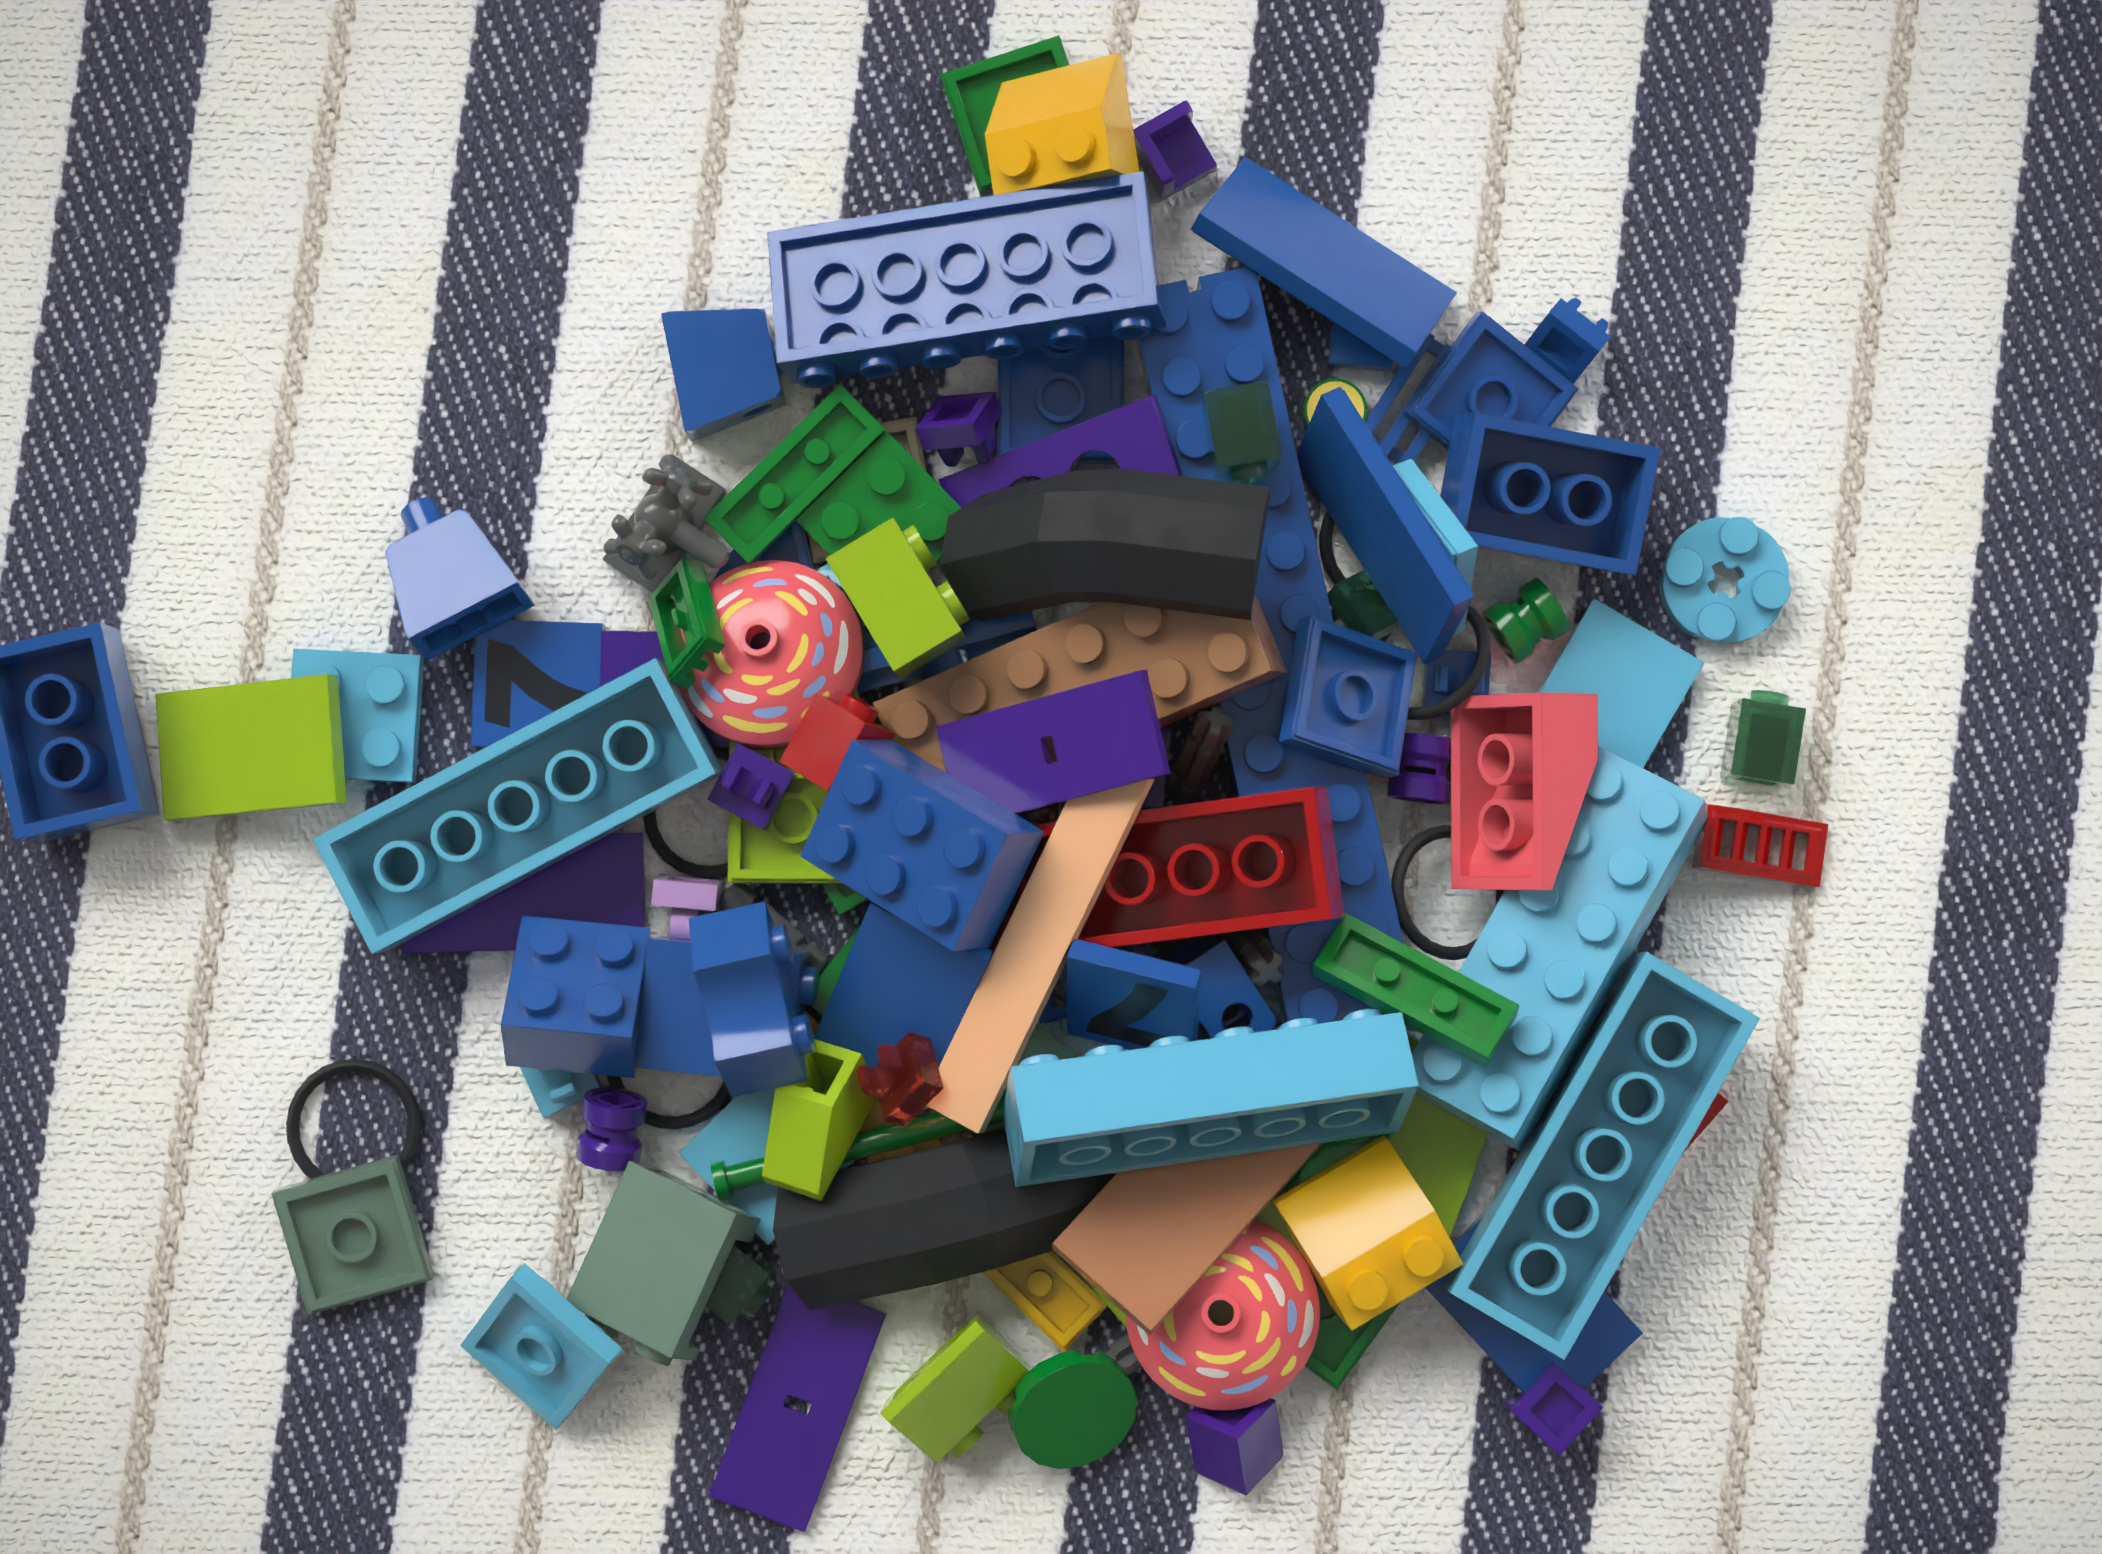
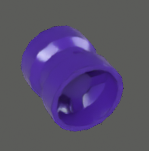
M1405 733L1399 775L1389 778L1387 797L1419 803L1450 804L1451 782L1447 779L1448 765L1451 763V738ZM1408 769L1436 772V775L1408 772Z
M601 1087L586 1091L583 1097L581 1114L587 1124L586 1130L578 1137L576 1150L578 1161L586 1166L605 1171H625L629 1161L640 1163L642 1143L637 1137L638 1128L646 1121L648 1106L646 1098L639 1093L614 1087Z

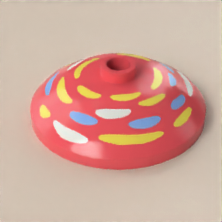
M767 560L733 568L709 583L726 646L719 654L707 650L710 664L703 672L692 667L695 682L689 689L678 685L690 710L709 730L730 742L739 743L743 746L754 748L787 746L816 693L839 702L845 693L854 695L864 666L865 646L863 631L853 606L845 594L829 578L814 569L798 563ZM681 629L682 637H683V640H684V642H685V644H686L685 637H684V633H683V630ZM766 632L771 635L770 642L766 647L759 650L750 648V642L756 634Z
M1254 1220L1151 1335L1147 1334L1127 1315L1126 1326L1132 1349L1138 1361L1151 1379L1173 1397L1196 1407L1210 1410H1236L1247 1408L1272 1398L1287 1387L1301 1372L1313 1351L1317 1339L1320 1304L1313 1275L1300 1252L1289 1240L1272 1227ZM1225 1300L1232 1305L1234 1317L1229 1324L1220 1326L1211 1321L1209 1308L1213 1302Z

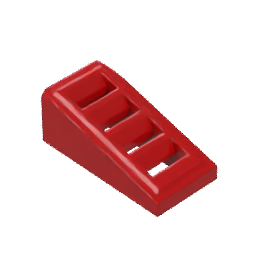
M1706 804L1708 817L1702 832L1695 842L1692 861L1693 869L1820 887L1829 824ZM1724 822L1735 824L1730 859L1719 857ZM1748 826L1759 827L1754 863L1743 861ZM1772 829L1783 831L1778 867L1767 865ZM1796 833L1808 835L1803 871L1791 869Z

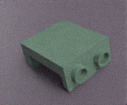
M629 1161L566 1299L580 1312L584 1313L590 1321L601 1327L609 1337L617 1338L619 1332L637 1340L634 1351L651 1361L665 1366H670L672 1359L695 1361L700 1348L690 1343V1339L735 1240L751 1243L761 1219L724 1200L719 1201L718 1197L656 1166Z

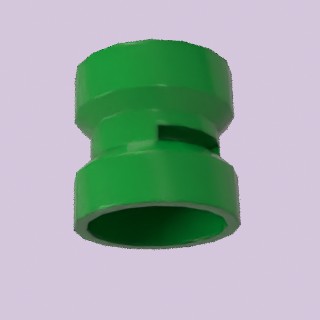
M1537 577L1519 588L1518 601L1511 600L1508 603L1498 601L1482 612L1483 619L1495 641L1505 655L1516 665L1534 653L1535 645L1540 642L1541 637L1554 641L1571 629L1570 623L1560 604L1548 587Z

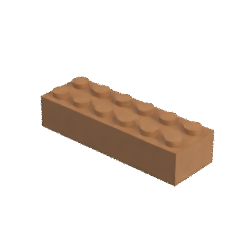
M1256 594L1254 596L1251 620L1116 602H1100L875 701L873 704L879 710L878 717L882 726L895 733L892 739L894 742L946 772L936 726L1131 672L1147 670L1161 728L1285 675L1288 672ZM1052 737L1046 738L1051 762H1057Z

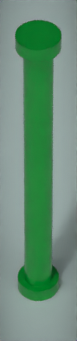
M1006 1089L988 1126L1004 1122L1002 1113ZM936 1112L858 1132L842 1163L970 1131V1129ZM765 1156L726 1166L724 1160L711 1163L712 1179L719 1201L733 1198L732 1191L766 1183L762 1177Z

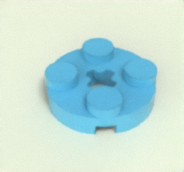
M1745 517L1710 518L1687 529L1671 544L1666 554L1667 557L1663 563L1662 576L1660 577L1659 592L1661 601L1673 623L1681 631L1696 639L1701 638L1707 642L1723 645L1742 643L1765 631L1778 618L1783 605L1788 601L1791 591L1789 568L1782 549L1767 531L1756 526L1753 521ZM1721 564L1726 570L1734 568L1738 572L1740 579L1735 583L1738 592L1735 597L1729 598L1728 594L1724 591L1714 594L1710 590L1708 583L1715 578V573L1712 569L1714 565Z

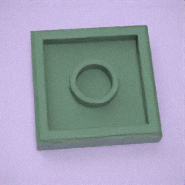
M399 1154L274 1189L271 1193L307 1315L433 1279L434 1272Z

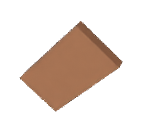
M1322 1143L1118 1172L1052 1243V1249L1147 1334L1151 1335L1321 1147Z

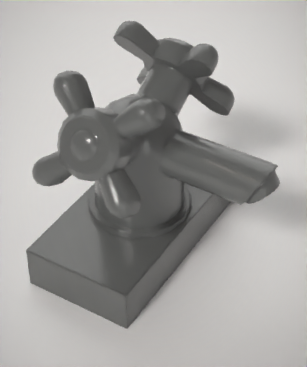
M673 454L664 455L661 458L659 467L662 470L656 468L645 470L642 479L646 483L651 484L650 488L637 505L629 520L620 514L613 518L611 526L618 536L616 539H608L603 547L606 554L602 560L651 593H653L687 552L711 568H720L729 559L727 547L702 531L707 523L703 518L724 498L727 493L726 489Z

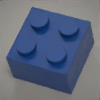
M522 915L501 1020L506 1066L635 1078L636 1067H634L646 947L647 938L651 937V928Z

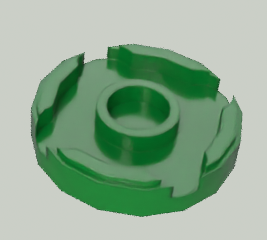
M1079 1350L1061 1352L1039 1362L1019 1381L1013 1392L1016 1400L1012 1405V1411L1009 1408L1008 1422L1021 1451L1036 1464L1055 1469L1081 1467L1106 1456L1124 1440L1135 1420L1137 1396L1124 1368L1108 1354L1094 1351L1096 1356H1081Z

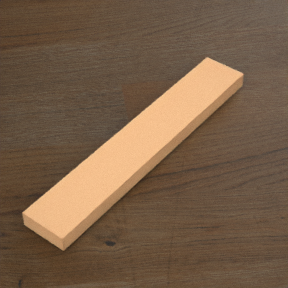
M1155 779L1137 782L1066 802L922 1104L978 1134L985 1132L1007 1087L1010 1067L1017 1066L1067 962L1074 939H1078Z

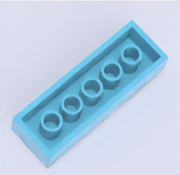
M654 658L312 840L371 954L395 948L718 778L723 768L696 716L686 704L678 685L669 681L665 661Z
M1598 746V760L1553 889L1505 890L1458 972L1519 1004L1517 1017L1486 1068L1435 1040L1422 1035L1412 1053L1419 1084L1415 1095L1520 1152L1523 1150L1702 832L1708 817L1705 799Z
M1648 952L1635 953L1523 1150L1519 1153L1462 1252L1460 1258L1463 1265L1450 1273L1442 1288L1565 1360L1759 1022L1760 1017Z
M1364 1009L1348 1014L1341 1021L1320 1024L1314 1018H1299L1282 1024L1277 1030L1254 1033L1253 1029L1249 1027H1235L1219 1032L1212 1039L1191 1042L1184 1036H1170L1156 1040L1148 1048L1124 1051V1048L1119 1045H1105L1089 1050L1083 1057L1059 1060L1058 1056L1053 1054L1031 1056L1021 1061L1019 1066L1010 1067L1002 1114L1015 1186L1020 1187L1399 1132L1419 1084L1402 1012L1382 1015L1380 1010Z

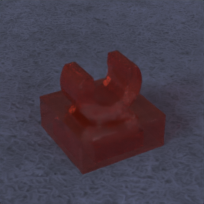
M910 1031L895 1046L881 1045L877 1049L879 1062L872 1069L860 1066L856 1070L862 1092L871 1097H878L884 1121L903 1127L944 1089L930 1038Z

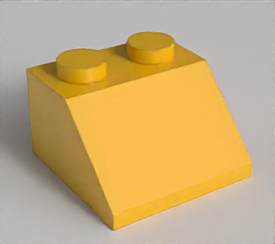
M1116 53L1002 82L985 132L993 195L1139 172L1122 55Z
M1384 1135L1273 1200L1276 1209L1327 1302L1351 1331L1463 1265L1436 1211Z

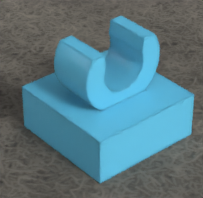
M520 1067L543 1118L582 1101L586 1091L602 1087L596 1074Z

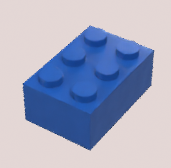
M1476 412L1456 413L1440 497L1479 548L1607 572L1636 575L1661 448Z
M99 622L0 645V774L14 840L36 844L160 815L120 630Z
M891 739L852 740L800 857L955 952L991 947L1044 831Z

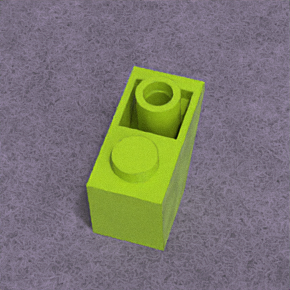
M814 1039L815 1052L805 1055L808 1081L775 1089L762 1177L766 1183L822 1201L876 1101L879 1092L861 1053Z

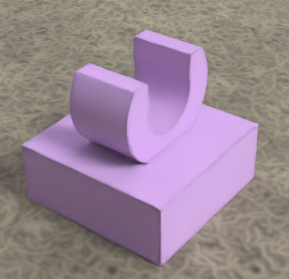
M660 874L653 879L651 905L672 907L669 938L690 940L689 918L701 916V910L716 911L720 907L724 880Z

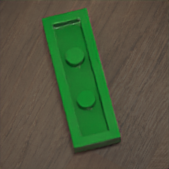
M839 384L703 519L751 565L886 430Z
M1345 913V917L1341 919L1313 964L1312 975L1380 1010L1384 1014L1402 1012L1405 1025L1485 1068L1517 1017L1519 1004Z

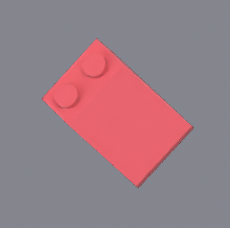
M1539 692L1471 695L1451 710L1452 889H1553L1598 760V694Z

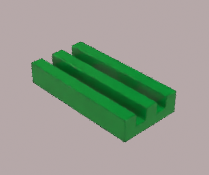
M684 556L648 597L669 681L689 689L695 682L692 667L703 672L710 664L707 650L719 654L726 645L703 563ZM681 629L683 630L686 644L683 640Z

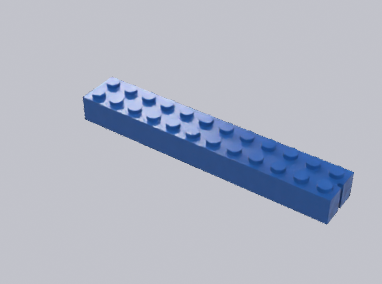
M1248 267L1200 276L1197 289L1191 292L1188 290L1186 280L1159 285L1160 302L1166 314L1167 326L1151 329L1149 335L1136 339L1147 394L1148 396H1157L1183 476L1270 487V498L1255 594L1288 673L1215 704L1222 707L1223 715L1233 720V729L1227 742L1224 743V749L1235 797L1308 787H1328L1344 915L1347 913L1404 943L1367 773L1279 742L1298 620L1312 615L1332 623L1334 622L1257 273ZM1342 918L1264 928L1266 938L1283 958L1279 967L1284 974L1281 980L1275 984L1284 1023L1299 1018H1314L1318 1024L1341 1021L1345 1016L1355 1011L1375 1009L1312 975L1313 964Z

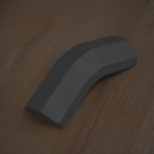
M1131 469L1075 470L985 493L948 516L940 566L968 616L981 622L1070 602H1116L1251 620L1270 498V487Z
M1005 1128L946 1145L839 1169L822 1201L778 1187L773 1233L785 1281L810 1311L934 1285L989 1271L1054 1251L1052 1243L1117 1173L1016 1187Z

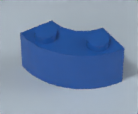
M766 902L689 918L692 969L707 1014L714 1062L731 1097L808 1081L805 1055L815 1052V1043L807 1014L798 1016L786 967V964L794 962L792 943L786 925L774 926Z

